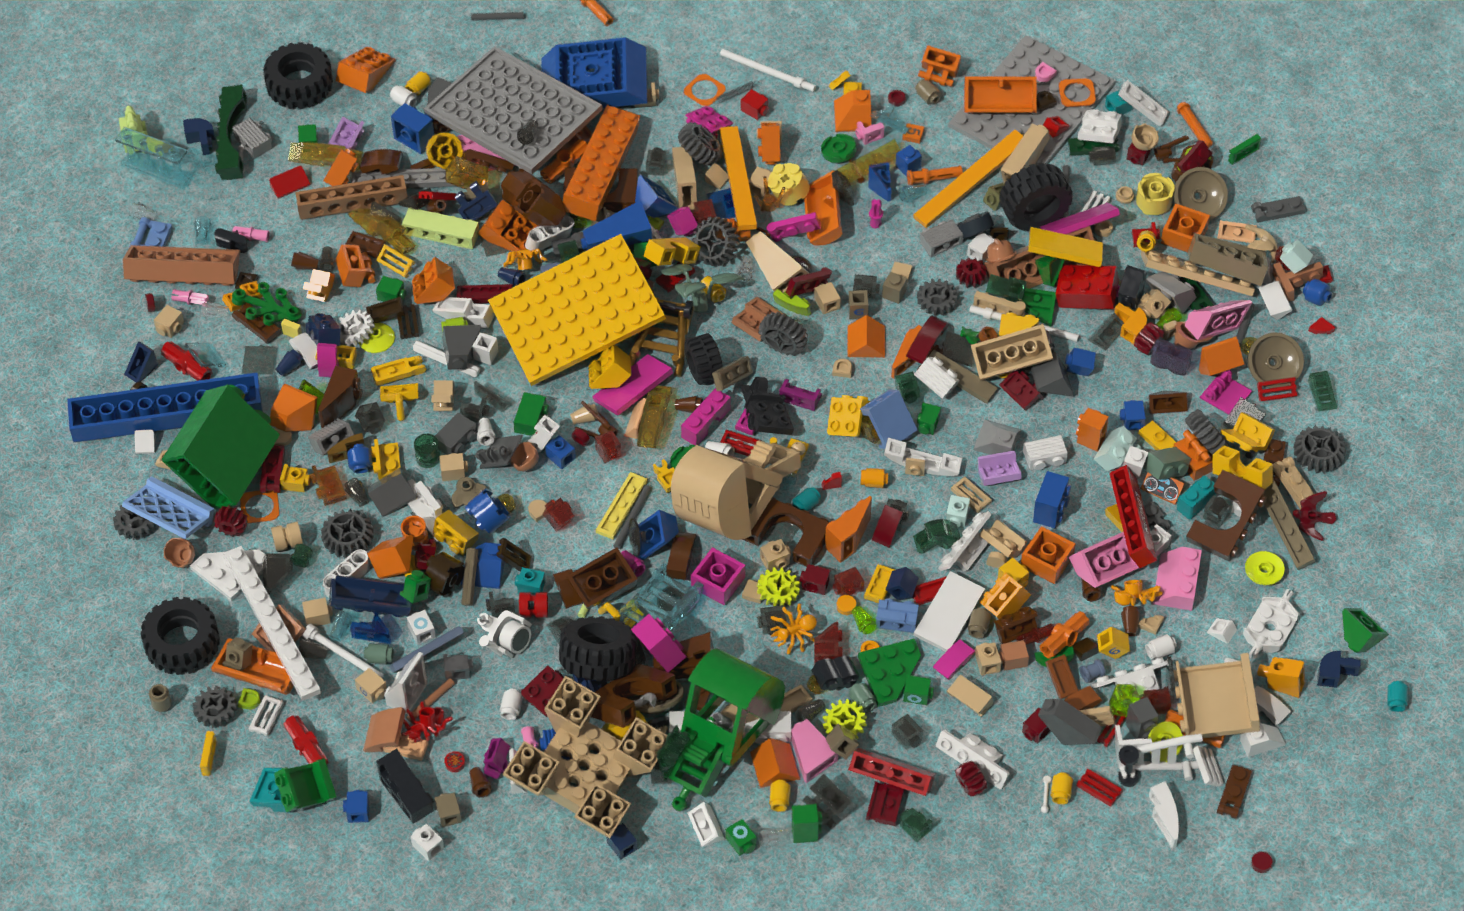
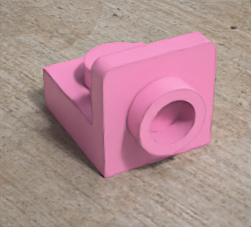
M860 121L857 122L855 133L857 138L866 145L884 138L885 127L880 122L865 128Z

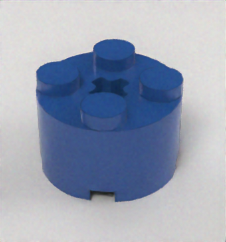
M485 488L468 502L465 509L471 516L474 515L476 517L477 526L482 531L485 529L490 534L511 517L508 516L509 512L498 498H492L491 495L493 493Z

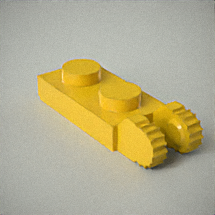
M413 356L371 367V373L376 386L422 374L427 369L424 364H421L423 362L421 356Z

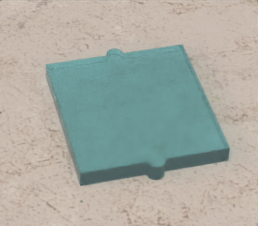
M196 342L184 345L201 367L215 368L226 366L224 360L210 343Z

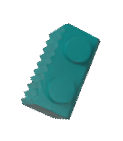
M1203 475L1178 497L1176 510L1189 520H1192V517L1200 513L1202 508H1205L1207 504H1210L1215 499L1216 492H1214L1213 487L1215 483Z

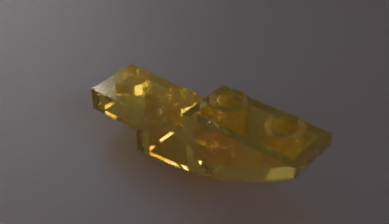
M893 139L834 170L837 173L840 186L843 187L868 175L869 165L890 163L895 160L896 153L901 151L896 140Z
M291 143L288 161L322 167L324 165L332 166L340 151L346 149L345 146L332 144ZM351 150L356 153L355 157L358 158L356 162L359 165L356 170H360L363 151Z
M359 208L349 211L348 215L356 224H359L366 230L367 234L372 237L381 235L382 239L390 243L398 252L405 254L415 248L416 245L403 234L406 228L393 218L371 209Z
M656 386L651 392H648L640 423L638 447H657L664 426V415L672 394V387Z

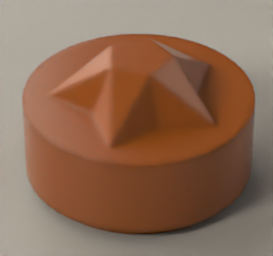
M988 326L983 327L978 334L981 342L998 337L997 332Z

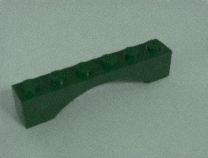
M243 84L222 87L221 95H219L221 108L218 109L220 122L217 123L219 136H217L218 149L216 150V157L218 163H215V170L222 180L243 178L244 163L239 152L233 148L231 141L233 127L247 109V94Z

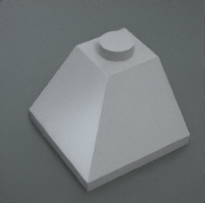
M985 419L973 450L989 455L1014 451L1021 429Z

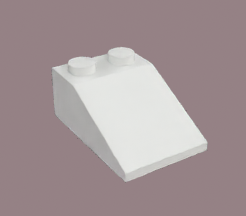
M417 653L404 666L402 671H398L394 683L386 689L384 694L387 706L391 708L403 707L405 711L412 709L428 684L423 653Z

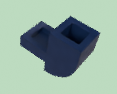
M202 118L183 120L187 144L200 142L203 155H210L209 148L213 147L212 140H215L211 123Z
M1341 651L1327 653L1320 662L1317 686L1337 688L1340 674L1358 676L1361 660L1351 657L1341 658Z

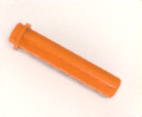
M1186 102L1180 103L1177 106V113L1182 115L1197 139L1203 140L1208 148H1210L1213 142L1191 111L1190 105Z

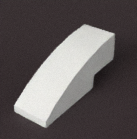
M446 297L444 301H437L432 310L435 314L447 319L463 317V320H467L468 325H481V328H489L495 316L490 305L474 304L472 299Z
M1164 781L1150 788L1149 798L1155 806L1152 817L1171 848L1174 849L1178 841V814L1171 791Z

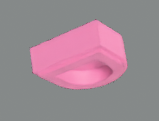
M1042 62L1035 70V77H1037L1038 81L1048 82L1056 75L1057 70Z

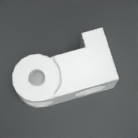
M544 415L534 427L537 431L528 442L532 443L538 452H541L560 425Z

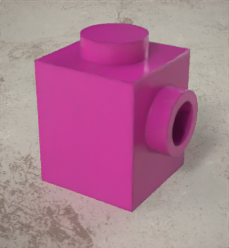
M681 207L667 215L677 235L688 236L694 232L693 229L698 225L689 207Z

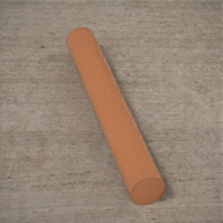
M449 678L423 701L424 707H430L455 684L454 681ZM420 705L412 711L415 719L419 716ZM408 714V715L406 716V719H407L408 721L412 722V721H411V718H410V716H409V714Z

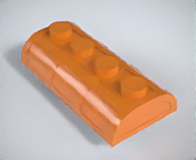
M965 76L964 112L1036 113L1037 77Z
M834 170L809 184V192L804 198L805 215L815 212L821 223V229L807 232V238L815 246L830 244L842 235L837 173Z
M230 638L225 642L211 667L214 673L232 677L288 695L294 686L277 654L256 646L252 647L251 665L243 671L223 666V662L226 660L227 643L233 640Z

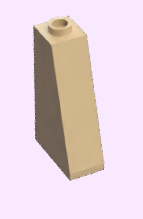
M1031 124L1001 168L1004 184L1015 172L1018 173L1020 169L1036 164L1050 139L1049 131L1045 126Z
M674 147L672 148V158L679 208L689 207L692 213L698 212L696 179L692 157L685 152L684 148Z
M761 231L746 241L773 291L779 289L782 293L786 292L791 278L809 274L805 268Z

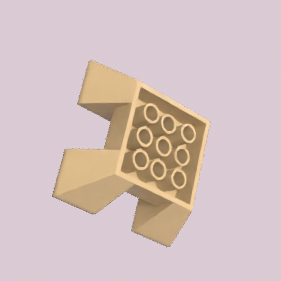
M565 676L544 709L556 733L544 752L523 741L504 771L503 776L537 796L545 795L575 813L574 818L610 838L631 805L617 796V792L627 777L652 771L670 742L671 737L637 717L622 741L589 722L601 696ZM589 750H595L598 754H592ZM561 756H567L570 760H564ZM584 766L587 770L583 771L579 767ZM597 777H603L605 781H600ZM569 783H575L577 787H572Z

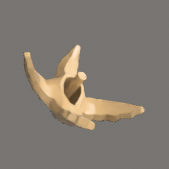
M1246 224L1245 228L1255 232V236L1260 238V240H1254L1249 243L1247 248L1268 250L1271 253V263H1273L1280 254L1274 237L1262 228Z

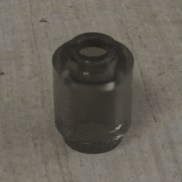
M1092 147L1088 153L1089 162H1093V165L1111 164V162L1116 161L1114 147Z

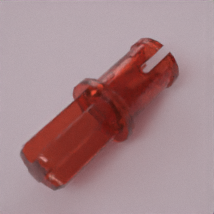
M1050 623L1040 628L1034 627L1032 631L1017 636L1016 641L1024 640L1025 645L1035 641L1039 643L1042 639L1051 635L1054 626Z

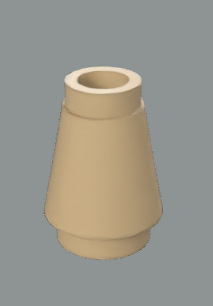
M595 403L587 404L599 415ZM584 406L570 414L574 425L596 421V418Z

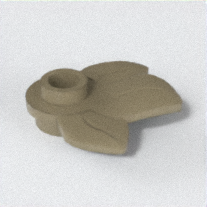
M469 477L460 478L456 484L457 490L452 494L453 506L458 508L463 504L465 506L468 505V502L482 492L486 486L475 483ZM467 483L470 487L464 488L462 485Z

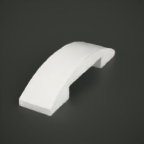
M891 438L887 439L884 452L887 458L904 467L906 466V458L925 460V473L932 475L957 476L962 458L943 453V456L940 457L907 448L906 442Z

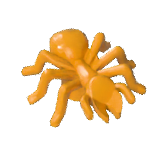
M538 248L532 251L529 249L512 251L508 253L507 261L503 263V267H507L515 261L518 264V270L533 269V256L538 263H542V260L547 262L548 259L543 257L541 250Z
M1143 580L1125 581V590H1120L1118 587L1111 585V588L1115 590V602L1123 606L1130 603L1132 606H1135L1136 599L1138 598L1142 604H1146V599L1153 602L1155 597L1161 596L1163 593L1160 592L1161 589L1158 585L1143 590Z
M800 603L797 605L798 615L796 620H793L790 611L782 607L783 612L789 616L790 623H787L783 618L771 616L772 620L781 622L787 627L785 629L776 626L770 629L771 631L778 629V631L771 635V637H777L773 642L783 640L782 643L778 644V647L784 645L788 636L791 635V643L787 649L788 655L795 645V637L800 641L801 652L805 651V642L801 637L802 634L808 636L814 643H817V639L813 637V634L806 632L816 627L817 620L811 614L804 615L801 618L803 612Z

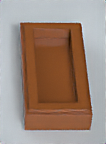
M1065 655L1045 662L1059 699L1079 691Z

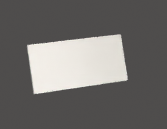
M950 571L913 636L946 652L956 642L972 611L985 592V588Z

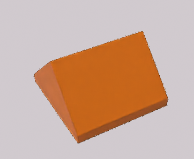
M868 315L849 324L847 357L885 358V326Z
M1236 336L1202 347L1199 364L1200 374L1212 376L1244 365Z
M410 534L383 541L367 553L378 578L384 579L410 571L413 535Z
M769 738L750 752L760 788L770 786L776 780H784L786 782L800 780L789 743Z

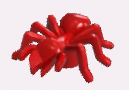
M421 701V709L419 710L420 721H416L413 713L407 709L406 712L409 714L413 726H409L404 719L403 724L407 731L401 733V735H409V739L417 743L421 740V732L424 731L426 741H429L430 733L427 729L438 737L440 731L445 729L447 722L452 721L453 718L448 717L445 719L442 708L424 707V702Z

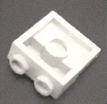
M1097 109L1086 110L1082 118V126L1078 132V140L1114 143L1121 128L1122 114H1118L1115 111L1100 112Z

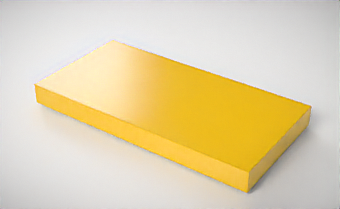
M1031 227L1028 251L1101 267L1103 243Z

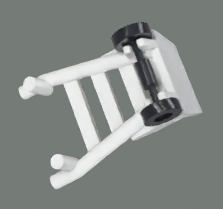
M1115 725V750L1118 769L1120 770L1118 773L1119 782L1125 787L1135 786L1139 778L1137 770H1183L1185 781H1191L1193 779L1191 769H1199L1197 761L1176 762L1177 746L1184 744L1186 758L1191 759L1194 757L1192 743L1202 742V734L1185 735L1153 743L1152 739L1122 740L1120 725ZM1168 748L1167 762H1160V749ZM1151 752V761H1144V753Z

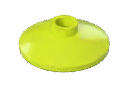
M373 323L375 327L371 328L373 333L368 334L369 339L364 338V343L358 342L363 350L370 353L384 352L394 343V331L386 324Z
M1259 551L1250 555L1246 560L1245 572L1257 584L1273 585L1279 582L1284 575V563L1274 553Z
M1164 721L1158 723L1150 731L1148 739H1152L1153 743L1161 741L1162 738L1167 740L1183 735L1176 724ZM1183 745L1177 746L1176 755H1179ZM1168 748L1160 749V761L1167 762Z

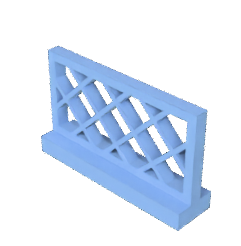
M152 476L147 479L146 485L122 503V507L184 539L188 538L202 526L209 527L213 523V507ZM155 502V505H145V503ZM132 503H141V505H133ZM147 511H157V513H149ZM161 511H171V513H161ZM162 519H172L173 522H166ZM176 519H186V521H177ZM178 527H188L189 529L184 531Z

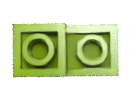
M779 289L773 293L774 302L783 308L797 314L811 315L810 303L805 298L801 299L797 295L791 298L786 292L782 293Z

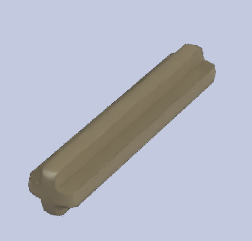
M467 548L461 600V604L464 606L473 605L478 549Z

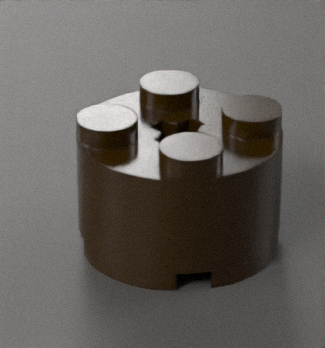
M440 552L436 556L432 555L428 559L426 564L428 567L424 574L431 578L429 589L445 598L449 597L453 593L450 591L454 585L459 586L463 579L465 567L462 565L464 563L445 552Z

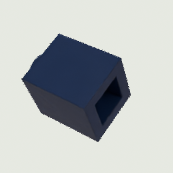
M907 567L893 570L886 591L897 600L910 598L914 594L919 577Z
M624 823L617 826L610 838L606 837L608 845L620 860L638 850L637 840Z

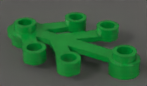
M261 282L258 285V292L262 294L266 301L247 295L243 289H236L232 293V303L237 306H242L247 302L262 307L259 309L247 308L245 317L249 320L264 315L263 323L271 326L284 319L295 323L301 319V310L291 305L286 297L287 291L284 288H278L275 294L276 299L281 301L283 307L277 305L269 292V284L266 282ZM277 312V313H280V314L273 315V314H271V313Z

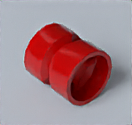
M520 592L519 616L531 618L532 615H535L536 618H548V592H536L535 595H532L531 592ZM530 601H534V609H529Z

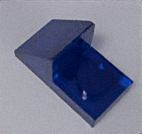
M376 612L371 625L365 622L351 623L350 631L352 638L391 644L390 631Z

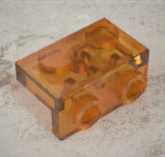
M315 465L312 466L313 473L310 474L313 485L317 484L318 488L315 489L319 500H323L325 506L347 499L335 465L317 470Z

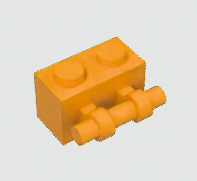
M1004 573L1001 578H997L996 584L989 592L986 591L983 595L985 597L980 603L1000 619L1005 614L1017 612L1031 594L1012 577Z

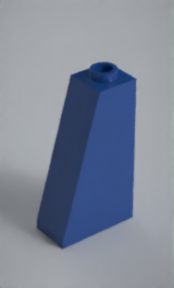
M638 201L583 230V238L580 239L583 250H589L619 234L623 236L627 246L652 239V228L642 202Z

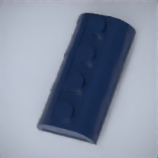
M338 575L335 576L336 579H331L329 607L338 610L352 609L356 612L368 611L378 615L383 613L392 614L395 617L409 616L411 602L400 595V591L404 590V584Z

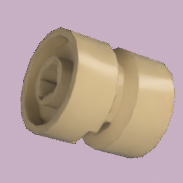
M298 521L288 523L286 528L282 525L271 528L276 552L286 550L288 546L292 548L303 546Z

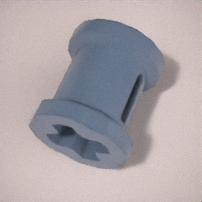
M1096 659L1090 665L1079 667L1080 675L1086 683L1097 676H1105L1106 673L1104 665L1099 659Z

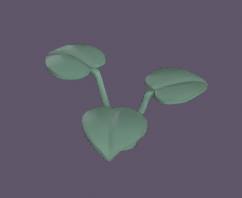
M675 264L661 269V273L664 275L684 274L686 276L687 282L676 284L675 290L685 299L692 294L695 312L708 310L707 299H711L710 294L714 284H724L736 280L745 281V278L740 275L721 273L711 277L712 280L710 281L708 292L705 294V291L702 289L706 288V284L702 282L691 283L687 272L692 270L690 265Z

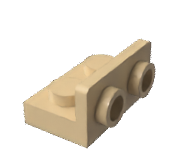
M996 520L990 529H982L979 533L980 537L1008 558L1018 557L1027 543L1024 538L1000 520Z

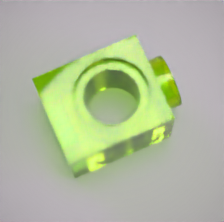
M1116 683L1109 701L1113 715L1127 717L1129 704L1140 699L1136 687L1130 684Z

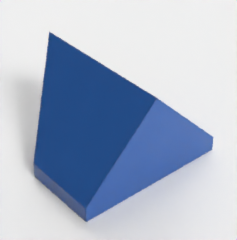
M889 162L869 165L868 188L886 201H891Z

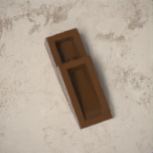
M679 532L675 536L666 568L667 578L686 580L696 534Z

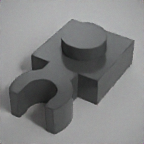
M1153 501L1145 505L1144 509L1149 527L1157 524L1169 530V522L1163 519V512Z

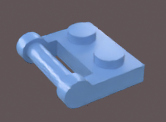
M142 217L139 221L140 226L134 241L130 243V246L165 247L172 230V224L151 221L146 217ZM146 228H150L151 230L145 245L140 244Z

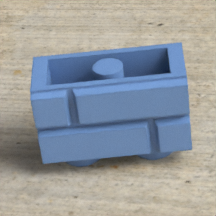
M889 598L885 600L879 599L876 628L914 633L919 605L911 601L902 603L895 602Z

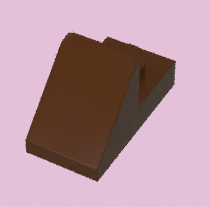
M572 569L553 574V579L565 609L583 604L566 577L573 572Z

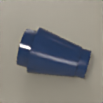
M501 267L498 271V277L509 284H513V287L526 281V274L522 270Z
M294 349L287 351L275 370L284 377L301 365L303 358Z

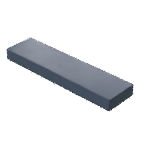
M458 626L390 664V670L395 672L403 668L417 653L421 652L424 656L464 633L463 629Z

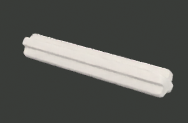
M416 341L413 345L414 351L447 365L445 352L420 341ZM469 363L467 369H457L473 377H477L480 373V368Z

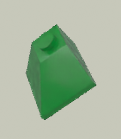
M1361 608L1343 609L1344 640L1349 643L1348 647L1356 653L1367 652L1389 635Z

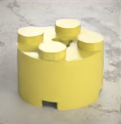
M793 163L775 165L768 179L770 190L782 205L790 206L797 204L799 199H804L810 189L809 182L802 170Z
M1150 173L1142 177L1138 184L1136 203L1144 214L1160 215L1171 209L1175 189L1173 181L1169 177H1163L1160 173Z

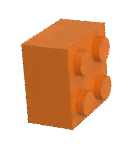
M1175 204L1163 228L1161 244L1188 252L1194 233L1205 236L1208 230L1210 215Z
M1041 526L1022 553L1021 564L1026 566L1028 571L1055 584L1070 563L1069 557L1074 554L1076 543Z

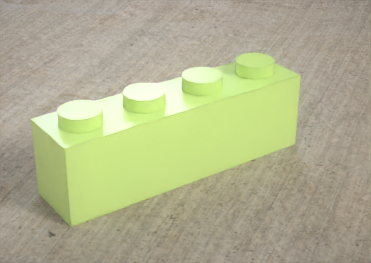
M409 207L402 222L404 235L468 249L474 248L479 235L477 234L479 231L478 222L424 211L418 208Z

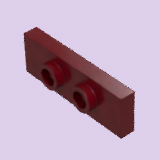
M513 284L457 285V298L472 299L474 304L489 303V299L513 288Z

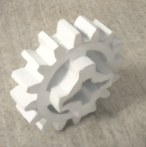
M352 310L350 315L345 313L346 317H340L341 322L337 323L341 328L340 343L351 346V344L357 346L358 342L363 344V339H369L368 334L373 333L371 329L375 327L373 319L366 311L362 312V310H359L357 313Z

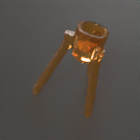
M764 176L765 196L762 198V201L758 195L754 197L761 211L772 212L780 207V202L786 188L782 187L776 201V198L769 194L767 177Z

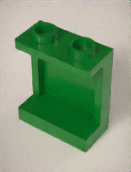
M325 758L307 765L289 769L285 767L274 773L275 783L279 788L281 802L286 812L324 804L337 797Z

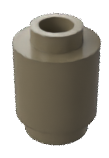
M922 79L917 83L915 87L917 94L928 105L936 104L940 100L941 92L929 80Z
M977 608L971 613L968 630L969 635L973 638L981 639L987 634L991 614L986 609Z
M162 684L152 686L149 691V698L153 709L158 712L168 710L172 704L168 688Z

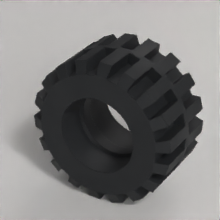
M706 333L686 339L684 346L685 356L693 378L699 385L714 381L712 373L721 369L723 364L713 337Z

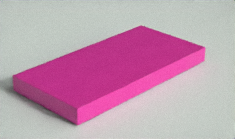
M1107 202L1040 226V229L1069 234L1119 216L1120 213L1117 207Z
M647 354L631 366V376L620 387L603 388L592 396L593 400L618 416L672 375L673 370L671 367Z

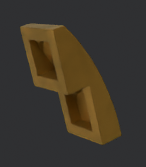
M362 433L350 436L327 451L329 464L346 460L348 450L356 444H364Z

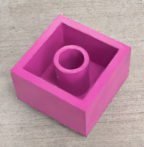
M712 547L691 574V588L725 605L745 579V564Z
M648 614L631 630L662 667L669 672L686 658L681 651L684 647L677 639L672 640L675 636L668 628L663 630L665 625L658 617L654 620Z

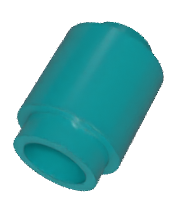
M814 487L806 488L793 498L792 505L799 510L809 511L819 503L821 495Z
M1393 681L1388 685L1387 705L1390 711L1403 712L1408 705V686L1402 681Z

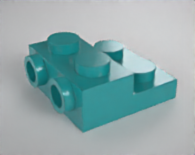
M263 768L249 801L252 806L270 807L273 812H286L281 802V795L274 773L282 768Z

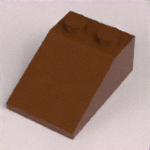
M335 366L318 409L321 428L331 424V422L334 423V420L337 421V418H343L355 407L357 400H361V379L358 378L356 369Z
M617 547L566 576L587 609L625 594L637 587L638 578Z

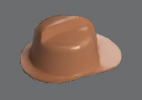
M995 238L994 242L987 247L988 258L985 261L991 263L1002 262L1014 257L1017 253L1008 240Z
M1186 321L1177 322L1175 325V346L1193 349L1200 342L1209 341L1213 338L1212 336L1197 340L1185 327Z

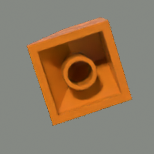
M852 90L834 100L836 132L857 130V122L860 121L865 128L871 125L870 90Z
M283 384L271 408L270 425L285 432L312 430L314 428L318 397L288 384Z

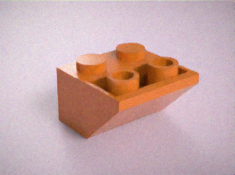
M436 257L427 262L424 269L412 279L414 302L422 304L444 301L455 289L452 267Z

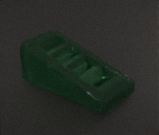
M1328 371L1310 373L1308 383L1318 412L1337 409ZM1330 400V402L1321 403V401Z

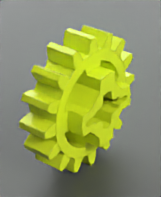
M773 567L772 572L767 569L765 575H760L757 583V594H761L760 599H766V605L773 603L774 608H776L777 604H780L781 608L784 607L785 603L790 606L792 600L796 601L800 591V582L796 581L797 576H790V570L783 572L784 569L782 567L780 571H777L775 567Z
M846 699L845 703L838 700L837 706L832 703V709L825 710L828 716H823V720L826 722L823 724L827 735L833 730L832 725L840 724L853 732L856 739H859L857 734L859 732L864 733L862 726H867L865 721L867 716L863 713L862 706L858 707L856 701L851 704L849 699ZM851 711L856 713L857 717H855V715H852Z

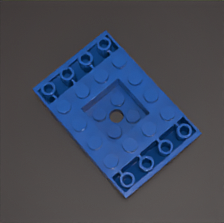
M626 37L555 45L541 58V72L602 104V108H605L606 105L619 107L648 103L646 47ZM589 69H596L593 72H588Z

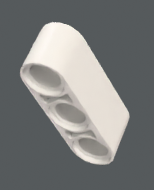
M565 215L558 226H538L530 230L525 242L526 249L531 251L537 248L543 250L551 246L552 241L568 238L572 231L574 220L570 216Z
M359 549L354 551L325 576L323 586L325 595L328 598L331 579H336V575L361 578L369 571L370 561L365 550Z

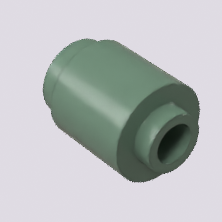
M369 643L368 647L364 648V659H367L368 663L387 664L388 662H393L394 648L389 647L388 644Z
M856 683L850 688L848 696L853 702H857L858 707L862 706L863 713H869L876 707V699L864 683Z

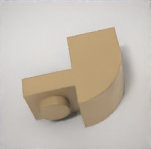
M434 380V395H432L431 401L433 403V411H453L455 381Z

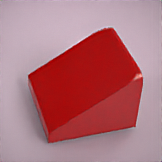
M1059 116L1047 117L1043 124L1048 129L1049 135L1052 138L1057 137L1070 127Z

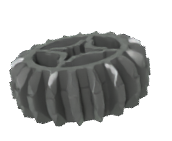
M689 122L681 128V131L678 133V141L681 147L685 149V152L693 157L694 160H697L700 164L703 163L706 166H711L720 159L723 153L722 146L706 128L695 122Z
M709 217L707 220L702 221V225H697L698 231L693 232L696 238L691 240L701 247L698 260L704 261L706 265L722 266L724 263L730 262L729 258L735 257L733 252L738 251L735 247L740 243L736 241L739 235L735 234L737 229L732 227L733 223L727 222L726 218Z
M771 312L760 323L758 333L761 335L760 338L764 340V344H768L769 348H773L781 354L785 353L787 356L789 354L795 356L802 352L808 341L807 330L802 328L803 325L785 313Z
M1197 409L1185 418L1188 427L1212 455L1224 445L1229 447L1224 437L1201 410Z
M1315 425L1313 429L1308 426L1306 431L1302 430L1300 435H1297L1293 446L1297 462H1301L1302 467L1308 466V471L1312 468L1315 469L1316 473L1319 470L1325 473L1327 469L1332 472L1334 468L1339 467L1340 463L1342 464L1346 454V445L1343 442L1342 436H1338V431L1332 432L1331 427L1324 429V425L1321 428Z
M342 509L340 514L334 512V517L328 516V521H324V527L321 529L324 547L329 550L330 554L335 552L337 557L342 554L344 559L347 554L351 555L356 550L362 549L367 551V546H371L372 539L374 538L371 520L366 518L365 513L360 514L358 510L354 513L351 509L348 512ZM358 526V527H360L363 531H362V532H359L358 529H356L355 527ZM332 535H337V537H339V540H336Z

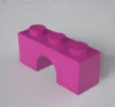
M715 388L681 425V438L693 445H699L708 435V429L712 421L716 419L720 422L731 410V397L722 391H717Z

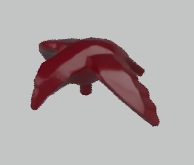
M1327 491L1308 496L1301 500L1300 510H1293V516L1300 519L1299 529L1320 541H1324V538L1316 531L1315 523L1333 524L1336 521L1335 513L1316 511L1317 503L1326 497Z

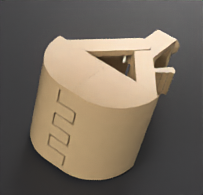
M758 440L757 445H754V449L751 450L750 456L744 459L696 445L682 457L672 476L671 495L676 515L687 522L729 539L741 540L752 536L751 530L775 492L779 490L782 479L801 468L800 455L804 454L805 445L802 442H795L791 449L776 443L768 444ZM748 503L753 504L750 509Z

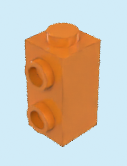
M761 123V128H758V139H762V146H758V157H762V162H766V164H776V161H780V124Z
M348 148L346 150L342 149L323 181L331 186L347 184L350 180L347 178L350 171L354 173L359 165L356 162L358 159L355 157L356 153Z

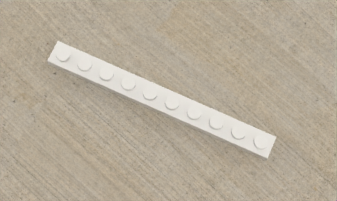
M239 546L224 552V558L301 700L304 701L321 694L315 678L243 547Z

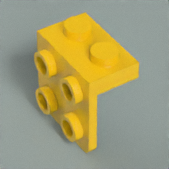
M842 395V398L832 397L827 434L832 436L858 437L862 421L860 408L871 402L868 401V397L857 396V398H853V396Z
M1241 412L1234 428L1221 429L1220 433L1224 435L1225 440L1240 444L1239 447L1248 452L1250 450L1258 452V450L1267 449L1275 429Z

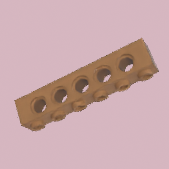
M404 175L295 192L300 220L408 202Z

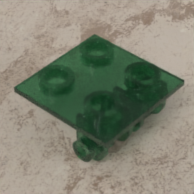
M675 725L672 732L668 733L666 742L657 752V759L664 781L668 779L677 760L684 751V747L690 741V734L686 731H683V733L679 732L678 725Z

